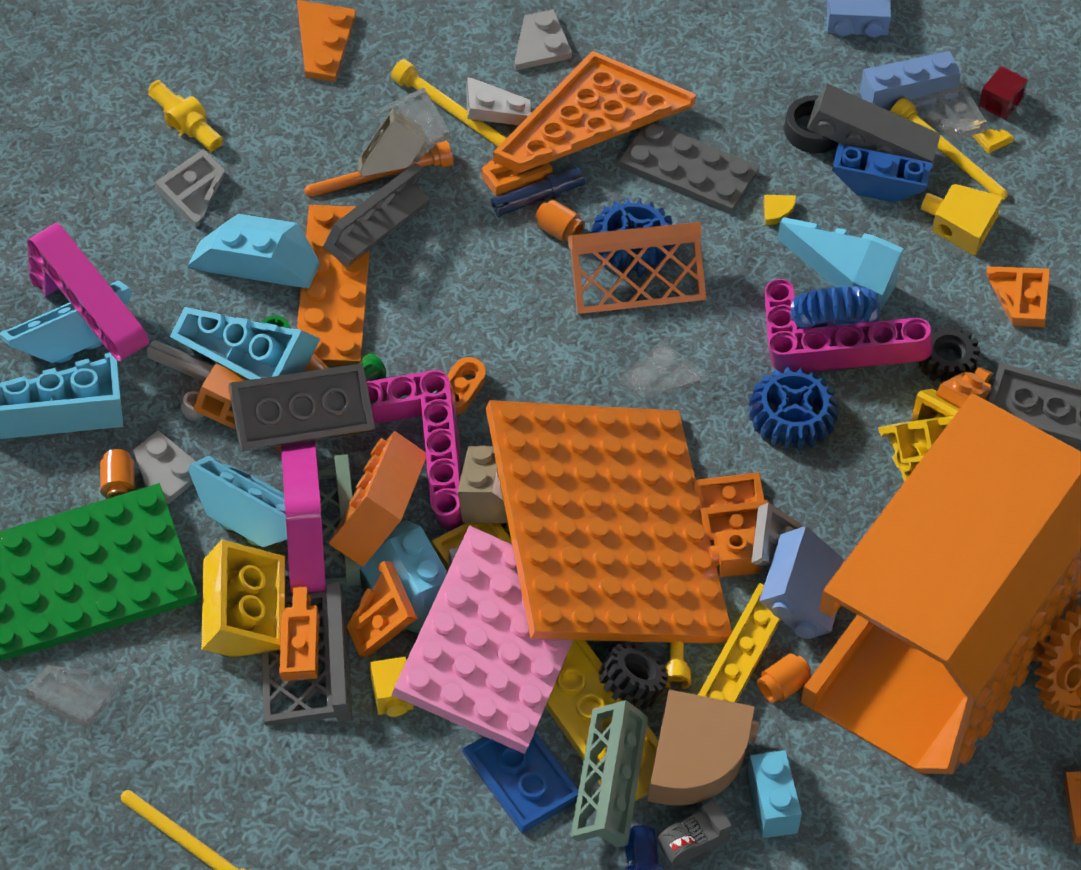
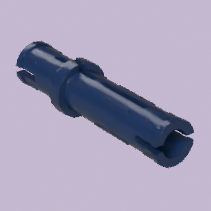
M576 166L555 176L553 174L546 175L542 181L496 198H491V207L505 204V206L494 210L499 218L502 215L549 197L556 199L565 191L584 186V176L571 180L572 177L578 176L583 172L579 166Z

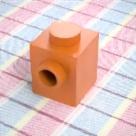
M756 528L719 531L715 533L714 546H709L708 550L712 559V566H717L719 578L760 573L761 565L751 563Z

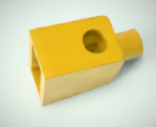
M955 184L950 187L944 199L927 193L920 210L935 216L932 227L933 233L976 256L999 215L1003 197Z

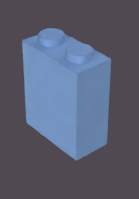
M826 0L827 33H836L840 36L850 34H864L869 37L888 36L891 20L890 0Z
M806 526L780 535L759 602L768 608L774 616L781 619L794 630L799 637L811 639L831 633L837 611L832 618L819 611L822 592L845 560Z

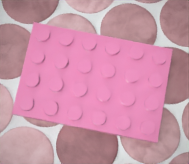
M471 526L468 527L391 695L525 754L573 640L530 639L512 544Z

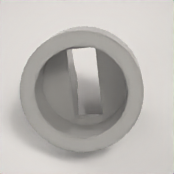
M196 391L187 392L181 403V412L189 421H198L204 417V415L193 410L199 394Z

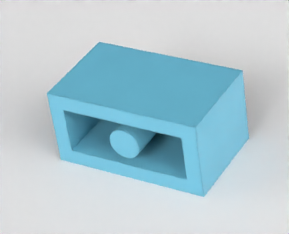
M786 750L750 755L747 778L762 838L798 833L802 813Z

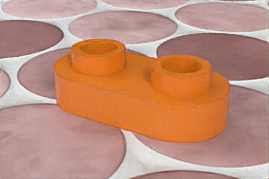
M472 357L458 360L447 374L455 398L458 400L456 402L457 415L464 413L486 381L485 365L480 360ZM473 375L475 378L467 380L464 376ZM443 389L437 390L436 393L441 392Z

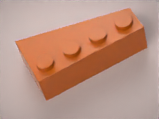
M396 431L391 434L387 441L381 438L370 454L372 457L363 470L365 474L356 486L357 491L350 500L349 506L329 542L331 546L362 567L365 566L402 520L426 460L425 451Z

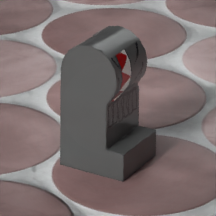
M713 800L703 805L700 812L683 820L682 823H676L661 832L656 841L671 864L676 867L730 841L732 824L716 801Z

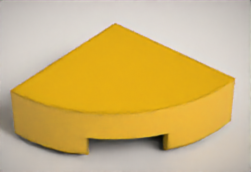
M986 126L970 129V135L988 154L1012 143L1014 137L1009 132L1002 129L1000 131L986 129Z
M764 195L765 225L777 224L783 217L786 218L790 215L795 207L796 195Z

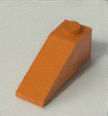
M215 363L201 386L193 410L236 430L228 385L232 382L249 379ZM281 446L273 447L277 450H281Z

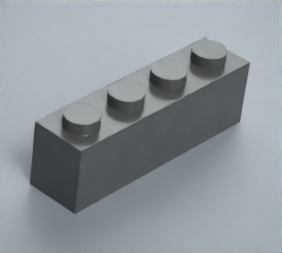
M828 83L815 101L807 129L840 144L930 163L934 161L941 135Z

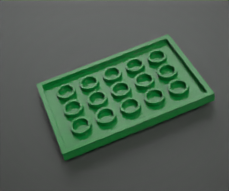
M160 483L0 531V661L50 648L199 602Z

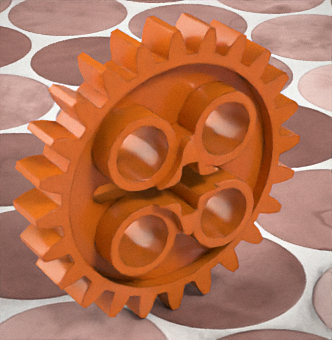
M1079 605L1076 606L1075 612L1071 610L1066 611V620L1056 619L1057 630L1050 629L1048 632L1051 638L1050 641L1041 643L1045 653L1037 656V660L1042 662V666L1034 672V674L1041 676L1035 687L1042 690L1038 699L1045 701L1043 707L1051 710V714L1072 721L1075 718L1081 719V606Z

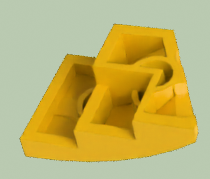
M954 416L878 427L881 437H888L895 451L892 459L896 467L901 471L904 482Z

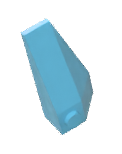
M785 217L781 220L778 240L834 287L857 286L875 291L878 296V302H880V310L883 308L896 287L904 248L870 234L864 233L860 238L848 235L845 229L837 228L835 232L822 230L815 223Z

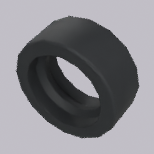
M817 95L804 96L795 100L788 107L784 125L786 139L791 145L809 153H824L839 144L818 133L807 132L796 123L798 118L812 114L815 101L819 97Z

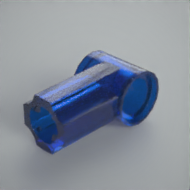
M634 825L630 828L628 845L624 846L626 859L624 870H663V865L659 864L655 829L649 828L647 825Z

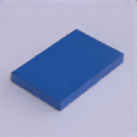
M534 732L525 754L485 736L462 749L466 759L521 834L577 802L578 787L536 732Z

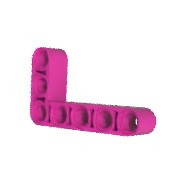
M54 223L27 239L29 277L33 286H38L45 293L43 297H47L60 289L117 361H122L149 345L148 336L141 324L60 224Z
M776 279L769 282L765 287L770 361L772 367L781 373H784L787 366L792 372H797L801 367L803 372L919 362L927 359L932 353L931 326L924 319L908 318L797 329V325L791 320L790 311L792 310L791 302L795 298L793 285L785 279Z
M432 370L367 381L370 401L377 400L371 404L374 423L423 417L432 510L438 524L442 528L453 530L465 524L462 520L458 498V488L463 467L456 398L448 376L440 370ZM443 389L439 393L432 394L436 390ZM409 395L405 399H400L402 396ZM446 418L443 422L435 423L438 419ZM442 448H449L444 452H438ZM446 477H452L447 482H441ZM455 507L451 512L443 513L445 509Z
M315 441L281 446L291 594H293V588L307 587L308 593L326 591Z

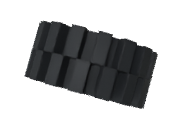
M946 324L945 330L942 329L941 325L935 326V330H931L932 353L927 359L918 362L919 367L923 366V374L931 373L930 380L934 382L937 377L940 378V384L962 372L965 373V371L974 374L979 359L980 347H977L978 341L976 338L971 340V332L967 331L963 334V327L957 326L956 330H952V324ZM948 348L958 352L961 359L947 361L940 358L936 353L940 349Z
M630 643L618 644L602 664L598 673L601 675L599 681L605 684L603 689L606 693L610 691L613 693L611 698L615 701L618 698L622 701L627 700L637 709L641 707L644 710L654 704L668 683L669 677L667 673H664L666 670L664 664L658 665L660 659L657 656L653 658L649 656L651 651L648 649L641 651L640 645L634 644L631 648Z

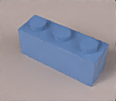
M950 51L863 69L860 94L864 100L886 110H891L894 104L903 97H906L916 105L957 96L961 71Z

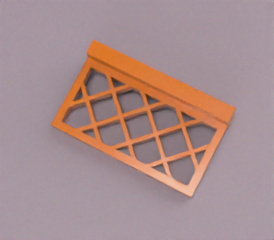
M701 222L568 236L577 313L706 300L700 235H702ZM693 243L694 257L685 266L672 254L680 244ZM664 245H673L669 251L662 247ZM648 247H657L665 254L655 269L640 258ZM642 248L637 255L630 249ZM618 250H624L634 258L623 272H620L608 262ZM610 251L605 258L598 254L599 252ZM592 253L601 261L591 276L580 269V254ZM669 258L683 269L672 284L658 273ZM637 261L651 272L640 287L626 277ZM694 263L696 274L692 270H690ZM605 265L619 276L608 291L594 280ZM686 273L696 280L698 294L685 295L676 288ZM581 275L587 279L583 286ZM656 276L669 288L661 298L653 299L643 290ZM622 280L637 290L628 302H621L612 295V292ZM592 283L605 295L597 305L584 306L583 292ZM672 291L679 295L674 297H668ZM640 294L647 299L635 301ZM608 297L615 302L604 304Z

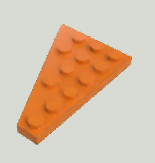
M592 51L493 152V162L518 173L525 172L692 108L696 102V94Z

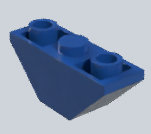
M839 143L832 171L856 195L895 203L926 191L932 163Z

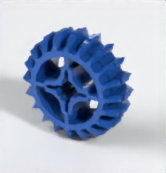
M627 198L622 205L614 201L612 208L604 206L602 213L597 214L591 233L613 231L618 227L620 228L619 230L673 225V221L670 215H665L663 207L655 209L653 201L645 205L641 199L637 203H631ZM664 245L662 247L669 251L673 245ZM648 247L640 258L655 269L665 254L657 247ZM642 248L630 250L637 255ZM618 250L608 262L620 271L621 269L625 270L634 258L624 250ZM610 251L599 252L598 254L605 258ZM637 261L626 276L629 277L631 271H637L638 276L641 278L646 268Z
M844 286L811 290L809 293H802L791 302V320L795 322L797 329L878 322L880 320L879 313L881 310L878 296L875 291L866 287Z
M787 366L784 373L775 369L771 377L764 375L761 383H756L752 396L749 399L750 420H753L754 431L761 430L762 440L772 436L771 442L773 447L779 441H783L786 451L791 446V443H796V447L801 451L804 447V442H806L813 449L817 440L824 443L827 435L832 434L834 431L835 423L838 421L839 416L838 397L834 396V387L827 386L826 378L817 380L815 371L807 375L804 374L802 367L797 372H792ZM771 400L776 404L775 408L778 409L775 413L768 405ZM813 402L820 411L818 415L812 411L813 408L810 406Z

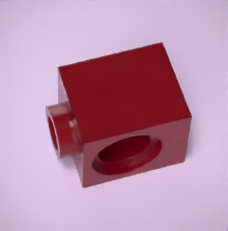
M1001 66L983 86L979 107L1006 120L1015 109L1013 105L1017 106L1024 98L1028 79Z

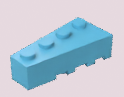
M184 307L170 335L171 338L250 380L304 372L320 341V338L303 330L289 329L278 325L264 324Z
M111 353L104 354L105 359L91 363L89 359L75 362L76 367L59 372L52 368L42 371L43 374L30 380L23 376L1 382L0 439L124 427L117 360Z

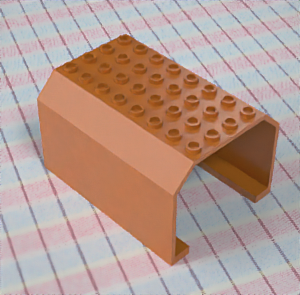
M971 393L824 588L819 611L832 618L839 607L843 606L857 614V616L805 684L801 703L920 774H953L960 763L967 765L977 748L974 744L978 737L985 739L994 724L992 718L996 711L1001 714L1004 712L1012 698L1010 692L1013 687L1020 688L1029 674L1030 669L1027 667L1031 661L1037 663L1039 661L1037 656L1044 654L1045 649L1041 643L1047 640L1050 629L1057 630L1056 619H1062L1067 610L1074 611L1081 598V595L1078 594L1081 591V452Z

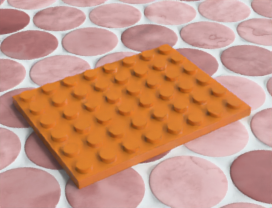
M489 400L486 406V413L530 639L726 643L732 634L717 567L711 564L712 559L708 550L711 542L709 534L703 528L699 510L702 508L700 496L694 491L692 481L695 480V475L679 411Z

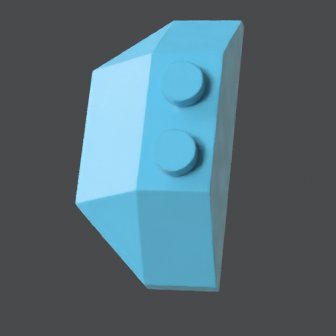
M244 214L235 215L202 239L188 264L190 268L209 273L307 289L310 288L320 266L319 259L298 223Z
M119 280L109 284L125 306H127L132 294L130 288ZM70 302L0 332V338L10 347L51 363L66 362L74 357V353L83 349H95L103 344Z
M206 456L190 464L188 471L205 513L210 518L216 520L221 527L233 530L244 536L249 543L261 547L287 539L284 493L231 465L219 463L217 459L211 456Z
M404 520L395 527L365 566H360V571L370 589H373L382 573L377 569L380 563L388 561L394 564L417 616V619L405 629L420 633L447 575V571L422 527Z

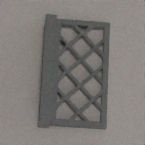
M340 582L327 583L326 591L308 593L311 595V604L322 603L323 610L319 613V633L324 636V640L319 644L318 662L325 666V671L316 681L313 679L303 680L310 687L299 699L288 692L297 680L284 681L281 686L271 680V674L280 667V655L274 651L261 653L265 725L291 724L337 717L338 721L353 720L347 599ZM293 595L285 596V608L292 607ZM270 657H272V658L274 659V661H273L271 664H270ZM271 687L276 690L272 695ZM317 691L327 697V707L312 709L306 703ZM281 696H284L293 703L286 713L272 714V705Z

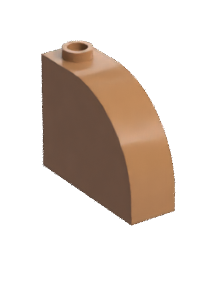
M669 690L648 801L665 805H691L706 801L724 791L741 770L748 742L755 743L759 721L752 720L755 706Z

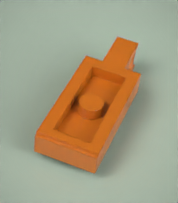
M983 367L977 368L974 374L966 371L965 373L962 372L941 383L936 396L958 408H961L971 393L986 400L992 388V385L988 384L993 373Z
M307 587L293 588L292 607L285 608V612H282L280 677L282 681L318 679L320 616L317 605L311 606V595L308 594Z

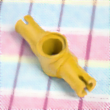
M156 80L149 86L148 96L164 109V118L169 128L173 126L180 132L179 136L187 134L191 138L194 137L210 153L222 146L223 137L207 124L206 112L196 98L190 96L184 99L181 95L174 94L161 80Z

